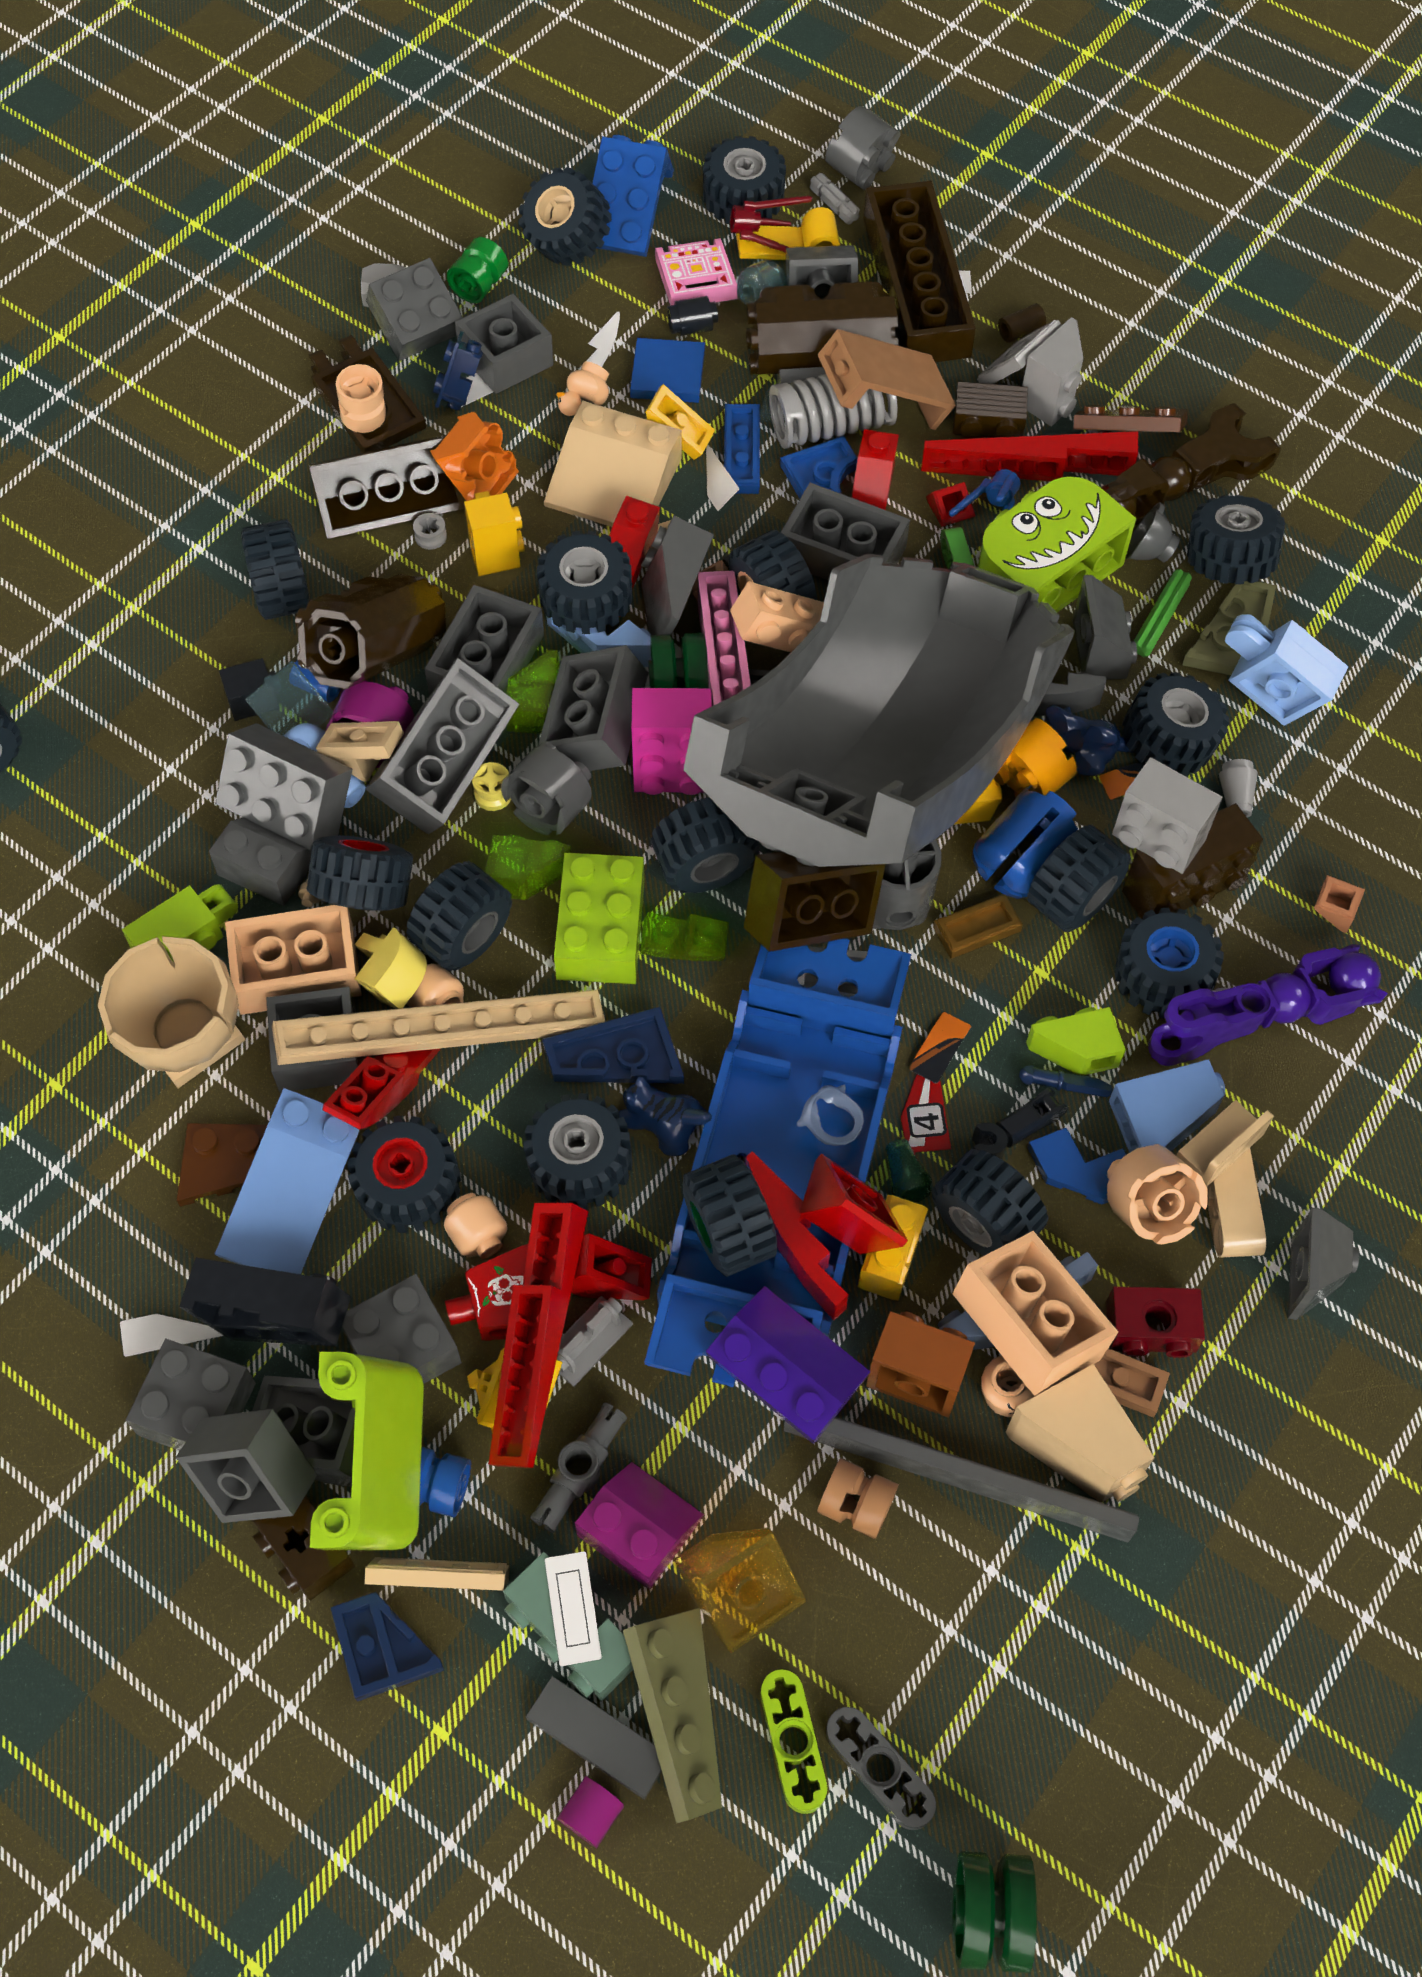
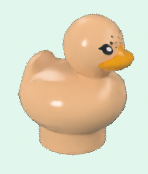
M587 361L583 363L581 370L571 372L566 382L569 391L556 393L558 408L561 413L566 416H574L582 403L581 399L599 406L603 405L609 396V388L606 383L609 373L599 365Z

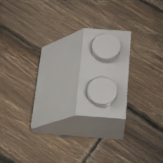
M1071 317L1037 347L1027 359L1022 385L1023 387H1028L1027 411L1051 427L1061 417H1068L1077 402L1075 394L1082 380L1080 371L1083 362V352L1076 319Z

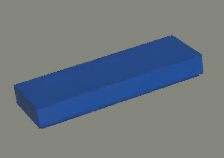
M725 404L724 467L739 487L735 494H759L760 404Z

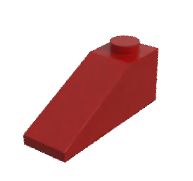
M626 496L609 536L611 537V543L618 541L623 546V552H627L630 558L633 590L643 567L641 566L658 531L660 507Z

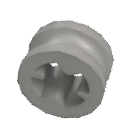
M424 513L415 519L413 530L415 541L420 547L431 550L439 548L445 543L447 539L445 521L440 515ZM424 530H428L430 534L424 533Z

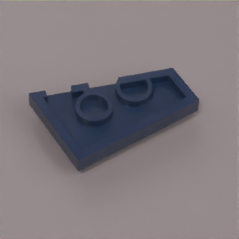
M660 1007L542 1039L554 1082L636 1083L638 1077H644L647 1083L684 1084V1075Z

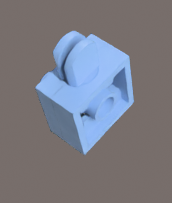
M1242 614L1234 619L1225 637V643L1241 655L1228 681L1283 726L1332 701L1348 669V666L1337 658L1333 652L1324 647L1293 620L1272 632L1254 616Z

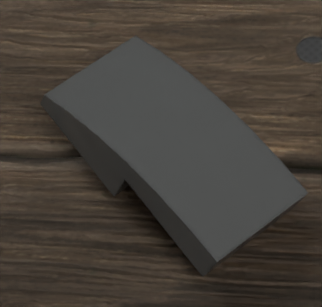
M1068 673L1065 685L1051 682L1033 716H1046V709L1051 705H1056L1062 709L1069 706L1071 713L1100 705L1106 677L1089 673Z

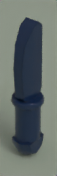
M1028 1065L1020 1069L1019 1072L1021 1081L1030 1086L1031 1084L1053 1087L1056 1090H1061L1062 1088L1067 1091L1101 1097H1109L1113 1091L1110 1084L1100 1079L1064 1073L1062 1070L1057 1072L1034 1068V1065Z

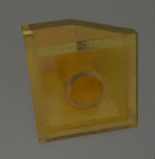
M769 1528L711 1534L673 1559L692 1597L730 1653H733L807 1602L773 1532Z

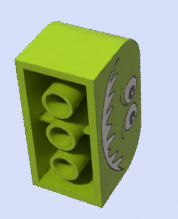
M1080 477L1058 478L1036 492H1029L1016 506L1010 510L1005 509L996 516L984 532L978 568L1034 588L1039 593V603H1048L1056 612H1059L1078 598L1084 575H1092L1099 581H1102L1124 565L1136 518L1097 484Z

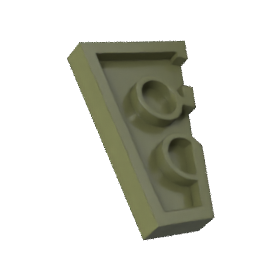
M1244 581V584H1235L1219 607L1213 620L1209 625H1206L1200 634V638L1194 647L1190 648L1185 655L1182 665L1232 675L1241 655L1225 643L1226 634L1231 628L1234 619L1242 614L1254 616L1268 628L1276 585L1262 582L1249 583L1248 581Z

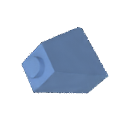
M1209 1059L1115 1084L1109 1103L1129 1153L1137 1148L1155 1144L1166 1147L1170 1151L1173 1150L1216 1113L1225 1096V1084L1221 1075L1218 1072H1214Z

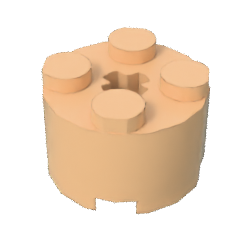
M1159 1144L1133 1150L1122 1159L1113 1161L1107 1171L1109 1179L1107 1184V1200L1113 1213L1142 1238L1153 1240L1156 1244L1162 1245L1176 1242L1190 1234L1195 1228L1191 1224L1197 1218L1201 1207L1206 1210L1207 1187L1202 1176L1166 1147Z

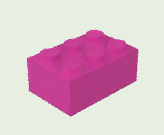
M632 688L631 729L634 792H644L651 795L662 792H681L687 795L705 793L683 769L694 715L712 707V689Z

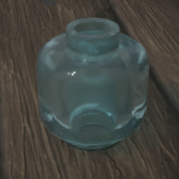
M771 260L760 261L748 266L740 273L737 285L738 296L746 305L747 303H754L760 298V292L766 287L787 286L786 276L777 263Z

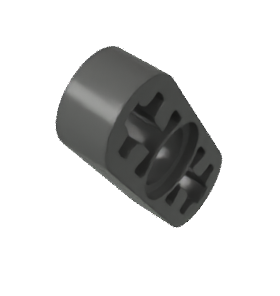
M843 1707L836 1710L830 1716L826 1726V1738L831 1748L901 1827L908 1830H918L925 1827L933 1818L936 1810V1801L932 1791L860 1710L853 1707ZM839 1720L846 1724L854 1720L859 1725L855 1734L863 1745L866 1744L869 1737L876 1743L864 1751L859 1762L851 1756L858 1752L859 1748L849 1738L844 1739L842 1742L837 1738L840 1730L837 1724ZM882 1754L892 1761L894 1773L888 1781L877 1782L869 1776L866 1765L870 1757ZM902 1774L909 1780V1782L902 1786L905 1793L911 1798L919 1794L924 1799L921 1810L925 1815L922 1818L915 1813L909 1817L903 1814L902 1809L906 1803L897 1791L892 1800L884 1793L897 1784Z

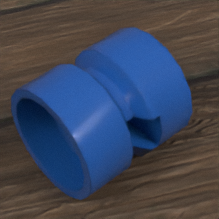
M422 1447L420 1505L426 1502L431 1512L453 1518L456 1517L467 1490L471 1472V1460L446 1453L439 1459L436 1458L433 1449Z

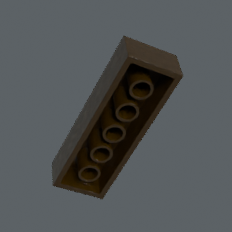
M932 181L866 188L863 219L881 284L888 295L895 297L898 316V327H895L896 338L898 337V345L932 355L935 362L971 358L976 327Z

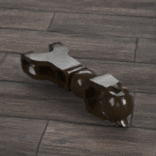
M1233 403L1213 412L1206 432L1185 443L1179 449L1174 450L1172 456L1157 458L1152 464H1149L1145 459H1141L1120 474L1115 481L1101 488L1136 518L1135 525H1137L1154 505L1159 502L1164 504L1165 501L1179 499L1185 492L1189 493L1193 489L1202 488L1223 477H1231L1238 480H1251L1274 465L1280 454L1281 446L1269 436L1255 440L1239 434L1243 417L1247 413L1236 403Z

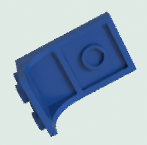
M613 135L612 138L602 136L592 184L608 201L610 206L608 211L612 214V221L607 223L610 231L608 235L603 236L602 240L605 243L599 249L647 257L664 177L671 178L674 172L668 150L661 143L651 140L645 141L644 144L632 142L630 138L622 135Z

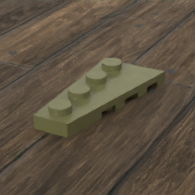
M700 1608L624 1629L625 1641L676 1823L688 1821L722 1808Z

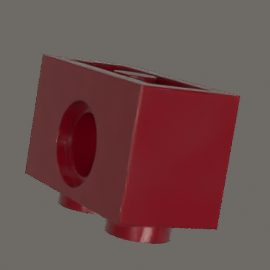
M1112 1288L1106 1301L1107 1319L1117 1329L1118 1334L1112 1341L1109 1349L1122 1351V1354L1129 1357H1140L1147 1355L1149 1352H1166V1355L1172 1358L1188 1357L1198 1351L1205 1340L1201 1289ZM1154 1317L1159 1319L1163 1323L1165 1330L1157 1331L1152 1329L1147 1324L1145 1318Z

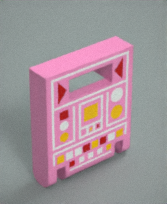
M721 238L714 239L713 245H709L708 240L668 246V252H664L662 247L655 248L656 263L670 306L674 305L675 301L708 296L709 301H715V303L737 299V283ZM717 281V284L687 289L685 285Z

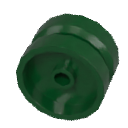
M704 632L684 633L681 638V657L679 658L675 656L674 640L670 634L650 635L651 660H648L649 688H708Z
M961 1851L959 1853L952 1900V1926L958 1969L985 1970L991 1961L993 1943H995L996 1958L1003 1972H1031L1036 1947L1037 1895L1034 1865L1030 1855L1005 1854L998 1863L994 1885L993 1866L986 1853Z

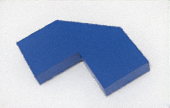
M1067 1128L1030 1141L1027 1146L1046 1184L1059 1189L1067 1188L1085 1195L1086 1199L1101 1205L1108 1203L1107 1184L1109 1179L1107 1171L1113 1161L1122 1159L1126 1155L1122 1148L1085 1163Z

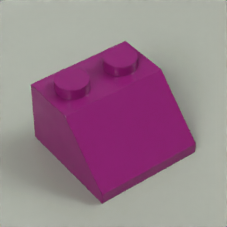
M631 1462L600 1489L575 1522L577 1536L647 1589L651 1590L700 1523L704 1514Z

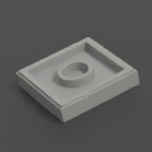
M1053 320L1019 339L978 375L977 380L979 383L994 384L1022 369L1027 364L1028 356L1062 326L1060 321Z

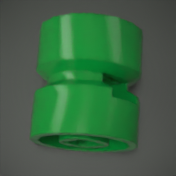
M484 237L474 238L462 253V256L448 270L447 281L449 286L461 299L470 303L481 302L491 290L492 284H496L508 269L506 254L492 240Z

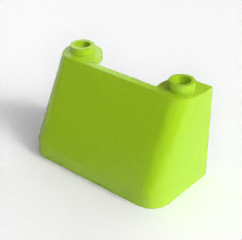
M319 1352L318 1378L322 1390L333 1399L351 1401L352 1408L355 1409L351 1498L326 1500L314 1511L311 1520L310 1548L321 1550L404 1549L413 1542L419 1528L424 1398L423 1378L419 1371L409 1363L348 1352Z

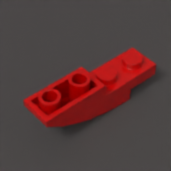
M440 1048L376 1055L374 1058L367 1056L323 1104L322 1110L359 1130L377 1123L396 1108L417 1086L420 1073L437 1055Z

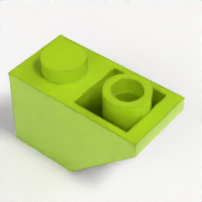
M1088 1007L1077 1011L1074 1015L1063 1018L1055 1016L1042 1018L1031 1025L1026 1041L1030 1051L1076 1075H1088L1119 1068L1126 1051L1110 1007L1098 1010Z

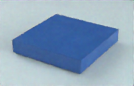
M637 338L630 398L652 400L658 388L664 384L683 402L699 403L705 342Z

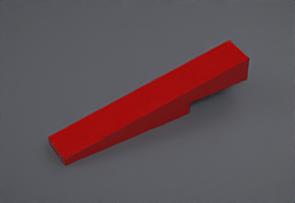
M1138 431L924 441L921 471L994 477L997 471L1008 469L1016 473L1019 479L1053 481L1062 478L1064 472L1119 476L1136 463L1138 456Z
M534 1203L523 1285H513L488 1463L492 1466L534 1467L589 1211L574 1203Z

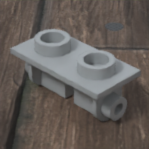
M601 1295L561 1337L557 1360L562 1362L559 1374L573 1387L633 1325V1322L621 1313L623 1310L621 1304L612 1297L606 1300Z

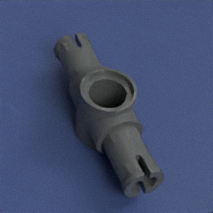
M603 1403L601 1410L584 1435L579 1434L574 1442L567 1444L561 1450L558 1457V1468L549 1480L552 1485L535 1512L530 1516L539 1526H542V1524L546 1525L544 1527L545 1530L554 1533L574 1499L579 1500L584 1492L591 1490L597 1484L600 1477V1467L609 1454L606 1449L622 1424L627 1420V1416L619 1409H616L614 1412L612 1411V1405ZM576 1459H584L591 1464L589 1471L583 1475H573L567 1468Z

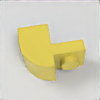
M394 927L387 936L382 934L379 938L363 933L354 945L369 960L354 979L380 1002L396 1009L403 1008L424 978L427 968L425 955Z

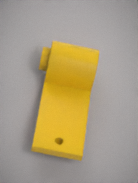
M824 207L809 210L802 219L801 227L760 225L759 231L753 232L789 248L840 246L835 215L830 209ZM736 233L740 259L786 260V253L753 241L740 240V234Z

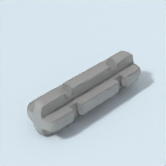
M819 173L811 178L810 189L817 196H820V199L839 215L846 224H851L859 218L860 209L852 201H849L850 199L825 174Z

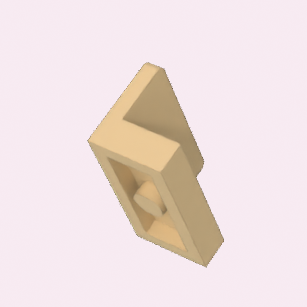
M1235 1100L1183 1146L1176 1156L1202 1176L1207 1187L1264 1135L1274 1115L1267 1110L1256 1119Z

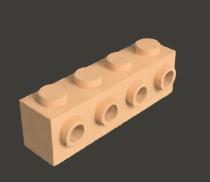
M748 581L730 609V612L742 640L792 652L820 621L824 602Z

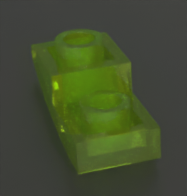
M648 912L643 923L640 954L679 960L721 961L725 958L728 922L690 914L687 920H681Z

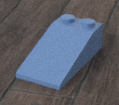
M283 1088L215 1255L240 1265L301 1274L360 1130L323 1111L324 1103Z

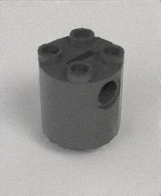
M936 839L904 862L885 865L873 929L903 930L920 925L925 921L927 913L932 906L941 868V850Z

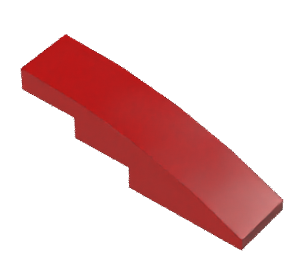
M752 1151L746 1156V1166L755 1178L769 1209L776 1231L777 1247L804 1288L834 1321L846 1310L849 1294L825 1271L829 1266L830 1251L808 1230L811 1227V1221L799 1214L803 1201Z

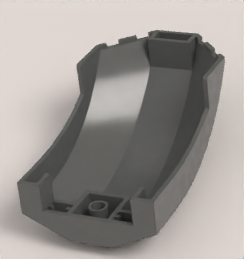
M862 555L832 569L820 621L778 666L759 681L736 695L694 715L683 770L746 836L760 841L761 845L767 849L781 850L790 854L804 865L826 867L902 863L954 825L988 787L1011 754L1039 707L1069 647L1074 630L1068 624H1058L1060 615L1048 603L1038 602L1039 593L1034 588L967 563L952 562L950 569L934 568L932 560L902 557L901 564L883 563L881 555Z

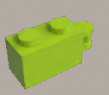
M220 884L208 888L199 895L189 885L122 928V931L130 948L154 938H158L163 943V936L193 939L207 950H210L216 945L217 941L224 937L219 925L237 912L238 904ZM163 943L170 959L174 962L169 949Z

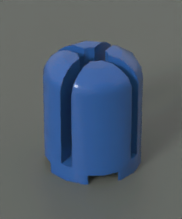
M1032 785L1024 788L977 840L972 854V859L978 873L987 881L1029 834L1036 838L994 887L1000 893L1016 899L1028 897L1031 883L1042 864L1062 841L1078 830L1072 820L1077 813L1064 799L1053 791H1049L1046 795L1036 791H1028Z

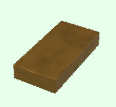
M1004 894L934 920L933 925L950 959L1019 933L1023 927L1013 906Z

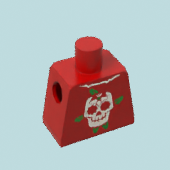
M528 1244L517 1247L465 1272L470 1294L445 1300L451 1326L476 1319L482 1340L506 1339L513 1285H523Z

